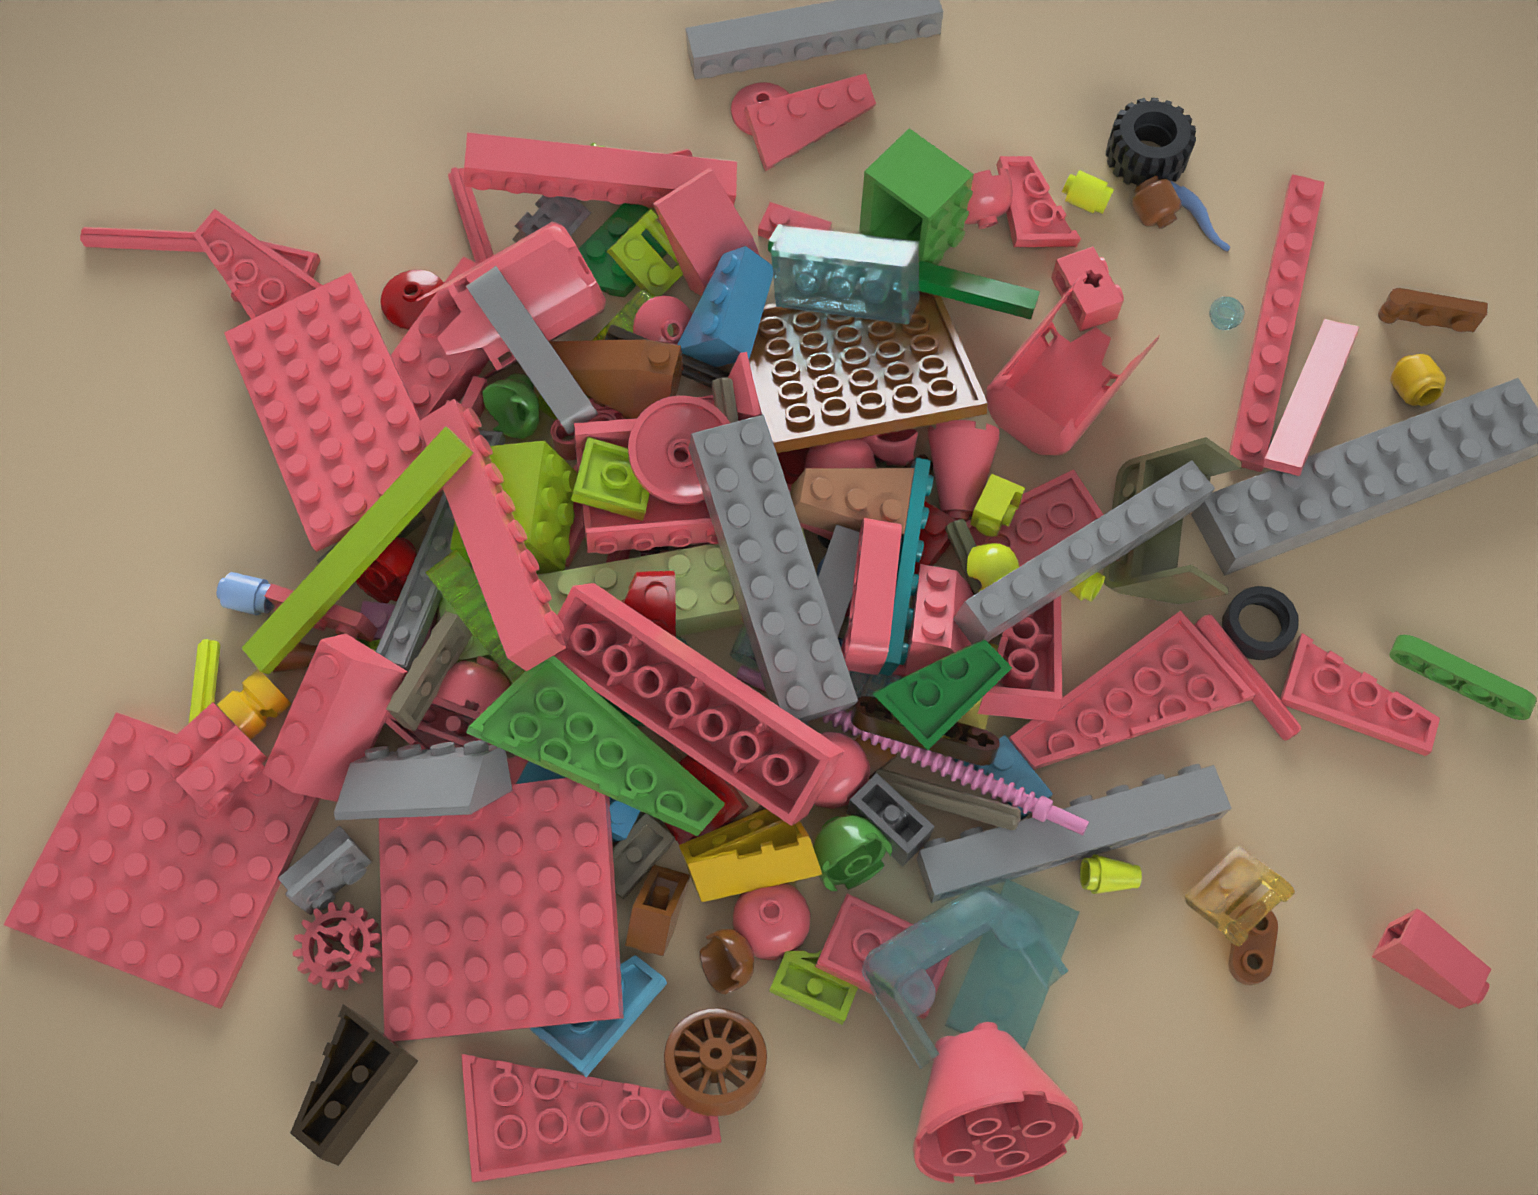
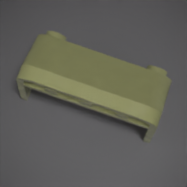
M1207 437L1132 458L1126 461L1117 473L1112 509L1191 460L1209 482L1211 476L1241 469L1242 462ZM1183 518L1112 562L1103 571L1105 576L1104 584L1119 594L1174 604H1184L1228 595V587L1193 565L1177 568Z

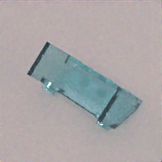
M978 886L972 888L871 950L863 961L862 974L865 981L920 1069L926 1067L939 1055L916 1018L926 1012L935 1000V986L925 971L931 966L991 930L1002 946L1013 951L1021 950L1046 989L1068 972V969L1032 916L989 887Z

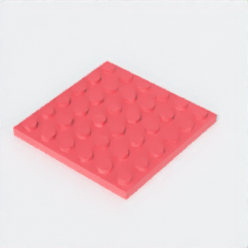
M116 712L3 925L221 1009L281 884L278 877L287 871L321 798L293 793L263 774L262 769L252 780L248 782L243 780L232 790L234 794L224 806L219 809L213 808L207 812L191 798L175 781L172 775L153 757L176 734Z
M568 778L512 784L511 792L470 815L379 818L384 1034L394 1042L624 1019L610 800L608 796Z

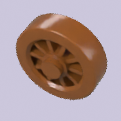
M706 1008L693 1012L683 1018L673 1028L666 1041L664 1050V1075L666 1083L675 1099L692 1112L705 1116L733 1114L750 1104L758 1095L764 1083L767 1065L765 1041L754 1023L738 1012L725 1008ZM713 1035H719L721 1038H714ZM705 1037L706 1041L703 1043L699 1039ZM729 1039L735 1041L732 1044L728 1043ZM682 1066H689L691 1068L683 1072ZM738 1070L747 1071L746 1077ZM700 1077L703 1078L698 1091L688 1085ZM728 1079L738 1089L728 1093L725 1080ZM710 1083H717L720 1095L706 1094Z

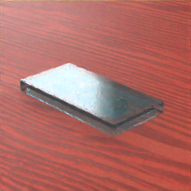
M1006 879L945 1026L963 1034L973 1031V1028L980 1023L993 1022L997 1024L998 1030L1010 1034L1025 1050L1080 912Z

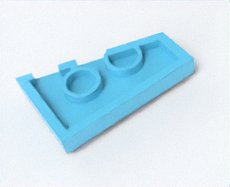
M636 955L620 964L624 1019L529 1028L531 1032L585 1077L591 1073L667 984V981L660 973Z

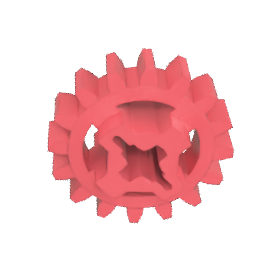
M334 902L329 903L328 912L325 914L317 908L314 909L313 912L316 919L312 923L307 920H302L301 922L303 927L307 929L305 934L294 936V939L302 944V948L293 951V956L304 960L297 967L298 971L303 974L310 973L307 981L314 985H317L322 980V988L328 991L332 990L335 982L343 991L348 990L350 979H353L358 984H362L363 977L361 973L364 970L374 973L376 970L370 963L371 959L382 957V953L374 948V944L382 942V935L372 933L379 924L373 918L366 920L368 912L362 907L354 913V906L350 902H345L341 911ZM341 921L338 926L325 928L331 923ZM363 936L362 952H359L358 940ZM331 938L335 942H341L350 953L347 955L342 951L335 950L327 939ZM317 940L318 953L314 957V943ZM352 964V966L343 971L335 972L339 966Z

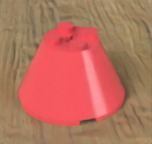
M983 1022L976 1025L973 1031L957 1036L942 1037L936 1041V1053L913 1144L916 1166L924 1175L934 1180L951 1184L955 1182L953 1176L974 1177L975 1184L1004 1181L1026 1175L1047 1166L1067 1153L1065 1144L1073 1135L1075 1140H1079L1083 1130V1122L1077 1106L1010 1034L998 1030L997 1024Z

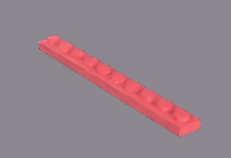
M1294 174L1291 175L1286 190L1229 453L1242 462V468L1262 472L1264 460L1269 449L1325 184L1323 181Z

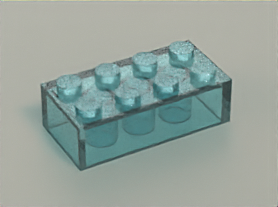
M783 226L771 248L776 307L903 324L910 323L919 301L918 241Z

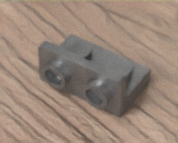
M542 195L535 203L539 208L533 216L527 212L514 226L519 231L512 240L516 243L551 222L562 224L571 236L591 212L576 198L545 197Z

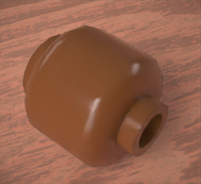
M1155 176L1134 189L1135 195L1132 198L1131 204L1144 226L1152 227L1157 225L1159 229H1162L1177 220L1175 213L1181 208L1182 201L1168 179L1159 180L1158 176Z

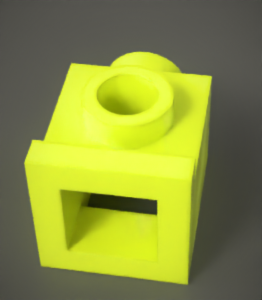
M991 474L974 508L970 525L976 527L980 533L986 536H997L1002 524L1009 527L1016 510L1020 506L1025 488Z

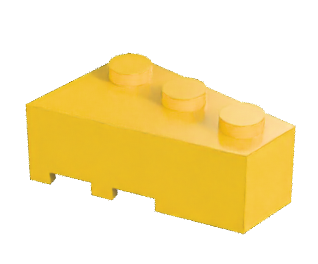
M763 809L678 845L692 883L702 902L823 875L810 836L801 822L798 821L791 826L768 809Z

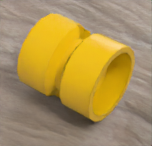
M259 669L242 682L243 690L240 692L233 690L217 704L250 740L267 726L266 719L268 717H278L292 704Z

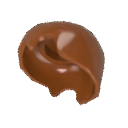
M719 929L706 936V939L710 940V942L700 949V960L709 984L717 993L723 995L746 985L753 975L755 963L754 952L747 939L734 929Z

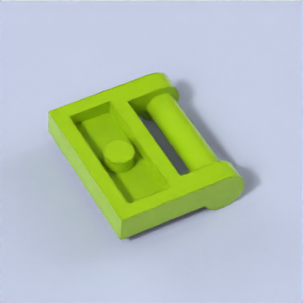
M652 209L646 212L607 250L608 254L649 299L662 296L683 275L664 228L656 220L658 216ZM645 229L677 263L672 269L641 235Z

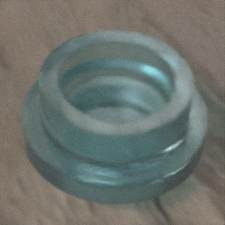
M1220 297L1212 303L1209 315L1215 327L1221 330H1230L1242 322L1245 310L1243 305L1235 298Z

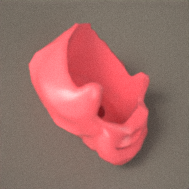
M914 428L867 436L861 439L869 445L875 459H878L880 462H886L888 466H905L907 462H911L914 459L913 453L918 433Z

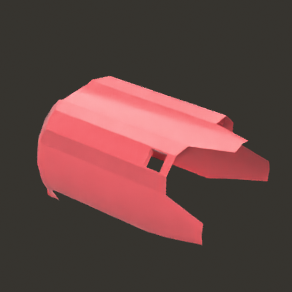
M555 222L547 224L416 299L419 301L445 287L448 288L461 313L437 339L447 355L483 347L495 367L493 371L482 377L483 379H488L516 363L517 359L512 354L507 360L500 363L498 358L509 352L510 349L469 290L465 289L458 293L457 286L466 281L471 283L497 266L548 341H554L604 312L606 299L576 244L565 227Z
M1077 280L986 388L988 409L998 427L1030 449L1031 452L1040 455H1063L1071 450L1159 339L1158 336L1141 354L1127 365L1120 375L1110 372L1101 364L1111 337L1095 327L1070 342L1058 333L1052 322L1056 313L1074 289ZM1051 330L1054 338L1048 344L1045 336ZM1110 379H1115L1111 386L1106 385Z

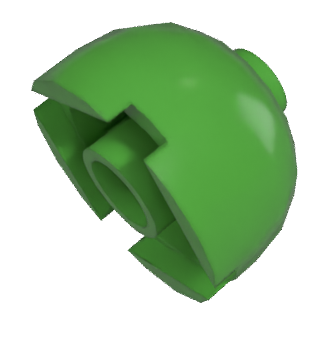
M858 815L837 816L829 819L822 826V830L818 833L813 844L823 874L819 875V878L824 886L831 891H837L834 885L845 884L847 889H852L870 880L885 866L881 859L886 851L889 856L893 852L892 844L871 821Z

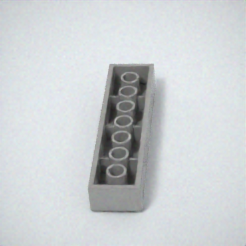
M764 414L692 433L688 449L768 699L801 722L850 709L858 702Z

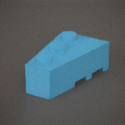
M747 246L724 253L677 344L681 345L682 353L714 367L736 362L739 354L747 352L749 359L775 267Z

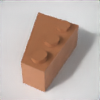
M806 468L792 484L790 491L799 523L833 533L836 525L860 532L863 518L901 524V536L905 534L915 468Z

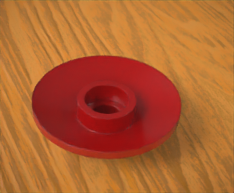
M409 270L396 275L385 285L381 294L380 303L385 317L393 325L409 330L437 292L419 301L416 299L443 285L444 282L437 275L425 270ZM412 292H417V293L414 294V295H411V296L408 295V294H410V293H412Z

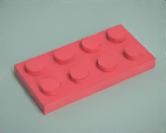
M1073 469L1024 493L1020 506L1016 510L1009 527L1002 524L997 536L990 537L980 533L976 527L970 525L971 519L966 521V524L976 546L990 543L1005 545L1014 552L1019 566H1022L1104 514Z

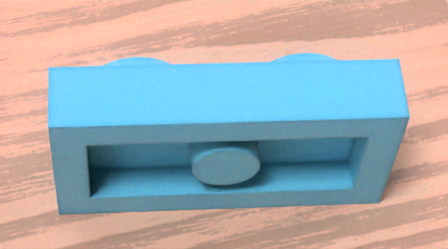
M1005 735L999 738L1000 746L996 758L989 765V771L985 775L988 776L990 773H993L995 780H999L1002 777L1006 785L1013 782L1015 789L1019 790L1020 787H1024L1026 794H1030L1033 791L1038 799L1040 796L1050 799L1053 795L1051 790ZM1018 806L1021 811V820L1032 813L1028 811L1027 814H1024L1022 812L1023 808Z

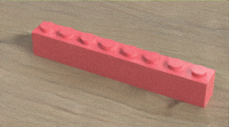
M467 132L464 187H472L477 190H502L513 194L531 193L540 194L545 197H570L581 201L599 200L608 201L613 204H638L648 208H655L653 203L710 168L734 205L737 189V161Z
M453 399L418 421L427 446L446 426L474 452L442 488L506 656L519 667L528 671L566 648L561 635L564 632V626L557 614L551 611L548 603L552 600L551 594L546 585L537 576L536 571L539 570L537 560L526 549L524 541L527 540V535L520 523L513 517L512 512L515 511V505L501 487L504 478L497 466L491 462L489 455L493 453L492 449L478 430L482 426L481 422L471 408L465 409Z

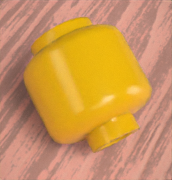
M1415 354L1407 355L1396 363L1390 382L1405 403L1413 406H1427L1438 400L1442 395L1446 377L1429 355Z

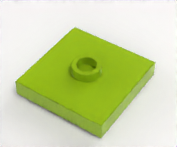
M587 437L571 501L643 521L650 493L642 487L634 476L629 463L628 448Z

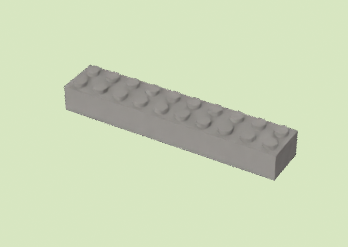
M1519 378L1308 456L1300 476L1271 470L1212 492L1191 515L1225 576L1538 456V408Z

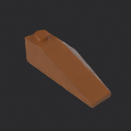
M646 339L549 341L584 394L593 398L594 403L602 407L608 406L622 413V417L625 419H636L651 404L663 398L676 396L683 372L681 345Z

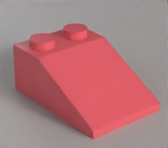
M710 168L653 203L690 290L700 296L703 295L724 253L747 246L760 256L751 233L715 173Z

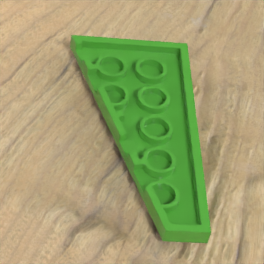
M555 656L525 671L468 727L466 732L696 836L704 830L725 805L721 799Z

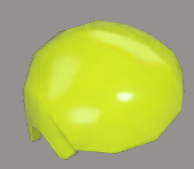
M998 543L973 547L967 558L968 576L978 579L982 584L979 592L1020 567L1014 552L1009 547Z

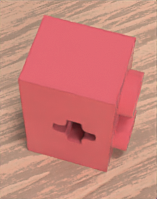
M1093 246L1056 259L1051 279L1061 297L1077 280L1074 289L1064 303L1080 332L1118 318L1124 302L1123 292L1120 286L1112 281L1106 261L1098 256Z

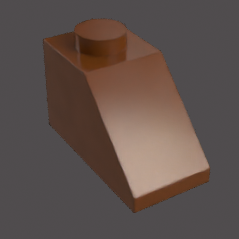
M657 865L651 868L633 904L625 946L638 949L643 953L664 956L675 930L690 880L689 874Z

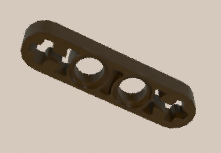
M861 696L857 698L858 702L854 704L851 713V722L856 728L927 750L876 697ZM956 722L944 734L949 738L941 737L928 751L975 765L986 766L994 762L1000 741L992 732Z

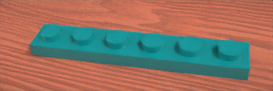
M916 458L911 468L915 469L905 534L901 536L890 644L887 658L879 674L891 676L899 665H904L908 654V643L903 642L905 630L910 629L913 620L914 609L909 608L910 596L915 595L918 586L919 575L914 574L915 562L920 561L923 552L924 541L919 540L920 529H924L929 514V508L924 507L925 496L929 497L934 480V476L929 475L931 461Z

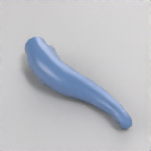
M1170 181L1182 201V206L1192 213L1205 235L1215 245L1225 251H1229L1230 246L1222 241L1213 229L1207 209L1199 197L1186 187H1181Z

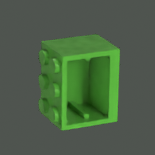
M909 128L864 171L859 232L886 252L938 265L944 253L950 247L955 248L965 235L963 229L969 215L967 208L973 194L971 187L974 174Z

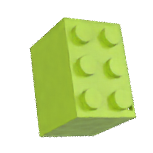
M545 440L490 446L493 452L489 455L491 462L497 466L504 478L501 487L515 505V511L512 512L513 517L520 523L527 535V540L524 541L526 549L534 555L538 562L539 570L536 573L546 574L564 571L566 558H568L570 553L569 534L575 517L574 501H571L578 473ZM454 521L450 549L472 566L457 524Z

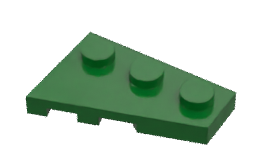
M982 639L872 692V694L929 750L1012 667L985 639Z

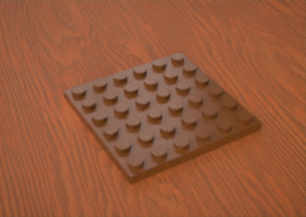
M884 283L766 304L764 306L749 363L761 415L764 414L776 453L987 414V400L941 296L891 283Z

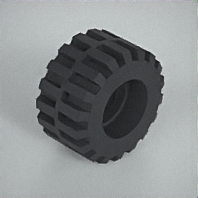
M1145 98L1138 99L1136 104L1132 102L1127 104L1125 109L1120 110L1117 114L1106 148L1107 163L1109 168H1114L1113 174L1117 178L1123 177V183L1127 185L1133 183L1136 184V187L1155 176H1158L1159 180L1168 179L1169 181L1176 182L1181 177V174L1184 173L1196 142V127L1191 125L1192 118L1190 115H1184L1182 107H1174L1172 102L1168 100L1160 102L1159 98H1151V101H1146ZM1141 141H1150L1160 147H1151Z

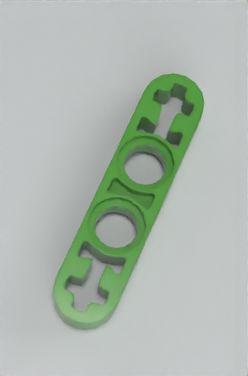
M1399 635L1396 637L1390 651V658L1399 665L1494 711L1517 720H1527L1531 717L1537 702L1536 696L1533 693L1428 642L1410 635Z

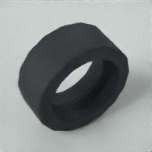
M1254 586L1241 591L1233 598L1222 617V628L1246 658L1254 660H1266L1279 655L1293 641L1299 626L1298 613L1289 598L1272 587ZM1248 605H1260L1271 610L1278 617L1281 625L1279 636L1271 642L1258 641L1248 636L1239 622L1241 610Z

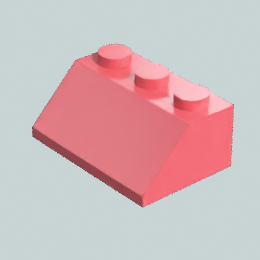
M920 564L918 586L915 595L912 597L911 608L914 609V614L908 634V654L904 673H914L971 645V642L953 618L964 601L974 596L970 585L956 570Z

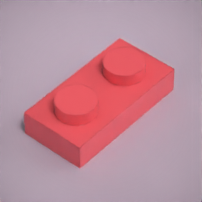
M770 202L758 227V236L770 239L776 227L780 224L829 237L832 230V222Z

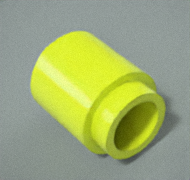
M1079 170L1076 176L1073 174L1069 175L1062 193L1067 194L1065 202L1092 214L1095 211L1103 214L1114 189L1107 186L1108 182Z

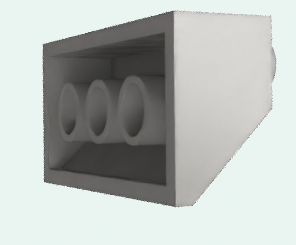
M483 740L472 741L464 744V747L456 748L453 742H445L423 750L420 744L403 746L398 748L397 751L389 752L388 746L368 749L365 751V757L349 765L334 811L335 820L470 815L512 791L506 751L494 745L488 746V742Z

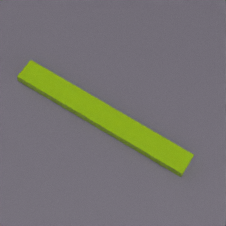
M445 426L243 645L242 650L260 672L269 675L474 453L448 427Z

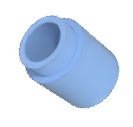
M230 572L226 578H222L218 583L216 595L220 599L223 608L260 615L261 613L268 614L274 606L264 596L271 585L266 579Z

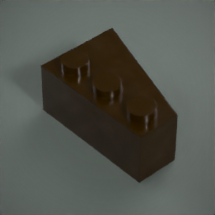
M344 1004L338 1015L341 1019L331 1043L327 1042L322 1054L325 1058L315 1082L311 1081L290 1132L292 1136L317 1157L337 1166L341 1164L418 1062L415 1057L388 1038L373 1024Z

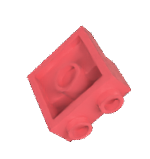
M213 702L153 755L191 798L207 812L213 808L219 809L232 798L234 794L232 790L243 780L248 782L256 777L264 767L262 763L268 759Z

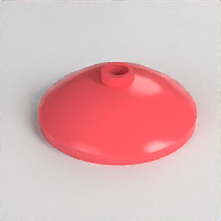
M685 395L671 396L656 401L640 414L629 436L628 458L634 476L650 494L665 502L690 505L705 501L688 449L691 434L729 424V420L717 407L697 397ZM676 451H683L687 459L685 461H678L674 457V453Z

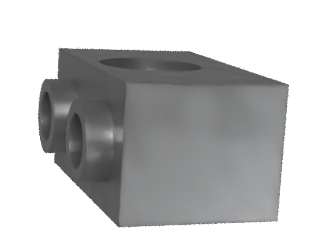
M877 773L850 799L846 813L847 815L863 816L871 821L890 841L893 851L891 856L901 866H904L923 847V844L929 841L935 827Z

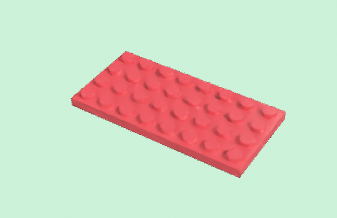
M351 272L224 332L309 542L316 552L340 541L427 447L418 421L421 420Z

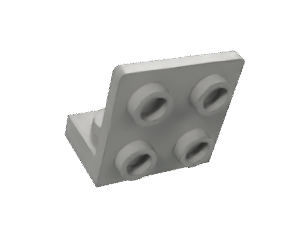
M339 825L278 879L288 890L285 895L289 900L311 915L316 908L320 911L326 909L329 903L335 900L336 896L334 894L346 884L351 885L357 882L366 873V867L371 863V860Z

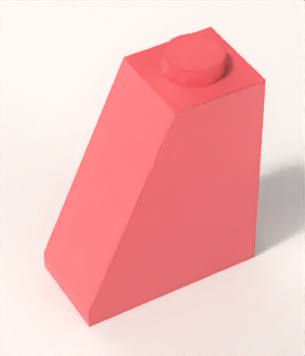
M1415 909L1388 923L1372 955L1376 960L1458 1009L1475 1003L1479 1004L1486 996L1490 987L1486 980L1491 968L1419 909Z

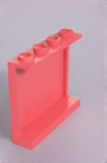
M637 418L574 423L578 471L587 437L628 448L629 436ZM676 451L674 453V457L678 461H685L687 459L683 451ZM649 494L643 521L582 504L587 553L609 554L618 550L636 549L645 551L653 547L673 546L680 548L689 544H719L705 501L690 505H679L665 502Z

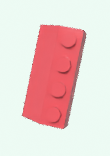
M346 633L321 639L262 773L293 793L338 802L350 763L365 757V751L374 747L389 714L386 708L391 701L393 693L399 688L408 671Z

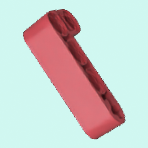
M863 518L858 538L848 630L841 647L848 671L878 675L887 658L900 551L901 524Z

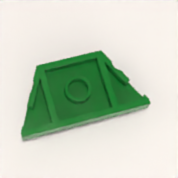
M623 203L578 248L601 291L612 296L625 298L637 286L608 254L607 250L649 211L648 207ZM647 229L641 233L662 259L668 254Z

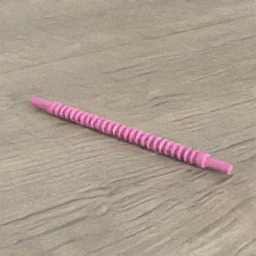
M742 665L738 670L736 678L766 692L761 674ZM843 710L823 716L824 723L832 721V725L835 728L841 725L843 732L852 730V736L861 734L863 741L870 738L872 745L880 743L883 750L890 747L892 754L900 752L903 759L909 756L912 763L920 761L922 768L929 765L931 766V772L940 770L942 777L949 774L951 775V781L960 779L962 786L969 783L973 791L980 788L982 795L991 793L993 800L1000 797L1003 804L1011 802L1012 806L1023 808L1022 812L1024 814H1027L1028 811L1032 812V817L1041 822H1045L1047 819L1082 836L1089 825V821L1054 806L1053 800L1044 796H1040L1038 799L1033 791L1030 794H1026L1024 787H1020L1019 790L1015 789L1013 782L1006 785L1004 778L1001 777L999 780H995L993 773H990L988 776L984 775V769L982 768L975 771L973 764L964 766V761L962 760L955 762L952 757H944L942 754L862 731L851 722L852 710L849 713Z

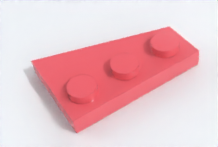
M1000 156L996 164L998 175H1001L999 168L1008 169L1012 182L1013 196L1006 214L1013 247H1077L1081 238L1076 230L1071 231L1065 221V211L1061 205L1056 206L1048 192L1050 186L1031 156Z

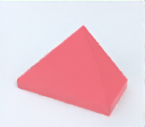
M743 352L739 354L728 376L733 381L738 421L761 415L748 354Z

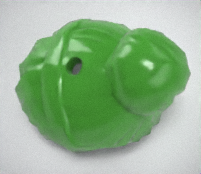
M513 373L504 380H498L488 385L483 390L485 408L499 424L493 428V431L503 432L507 436L523 439L532 435L540 421L539 400L534 393V384L527 375Z

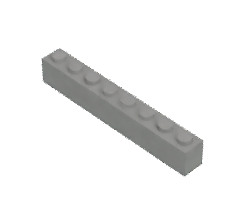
M834 0L687 27V51L694 78H711L727 73L743 72L759 67L775 66L786 62L807 60L813 57L834 55L845 51L867 49L872 46L937 35L941 33L943 9L940 0Z
M1191 460L964 601L953 620L971 644L985 639L987 642L1199 508L1214 491V486Z
M1194 764L1180 769L1178 776L1165 779L1164 774H1159L1143 780V786L1129 789L1128 785H1121L1108 790L1105 797L1093 800L1091 795L1072 800L1070 807L1063 808V810L1089 821L1083 836L1047 819L1045 822H1041L1032 817L1020 821L1016 830L997 826L998 828L983 832L982 827H975L960 834L961 838L946 842L945 838L933 839L923 844L924 849L919 850L917 862L930 902L933 903L1084 859L1094 854H1101L1222 818L1232 808L1215 766L1212 765L1201 769L1200 764Z

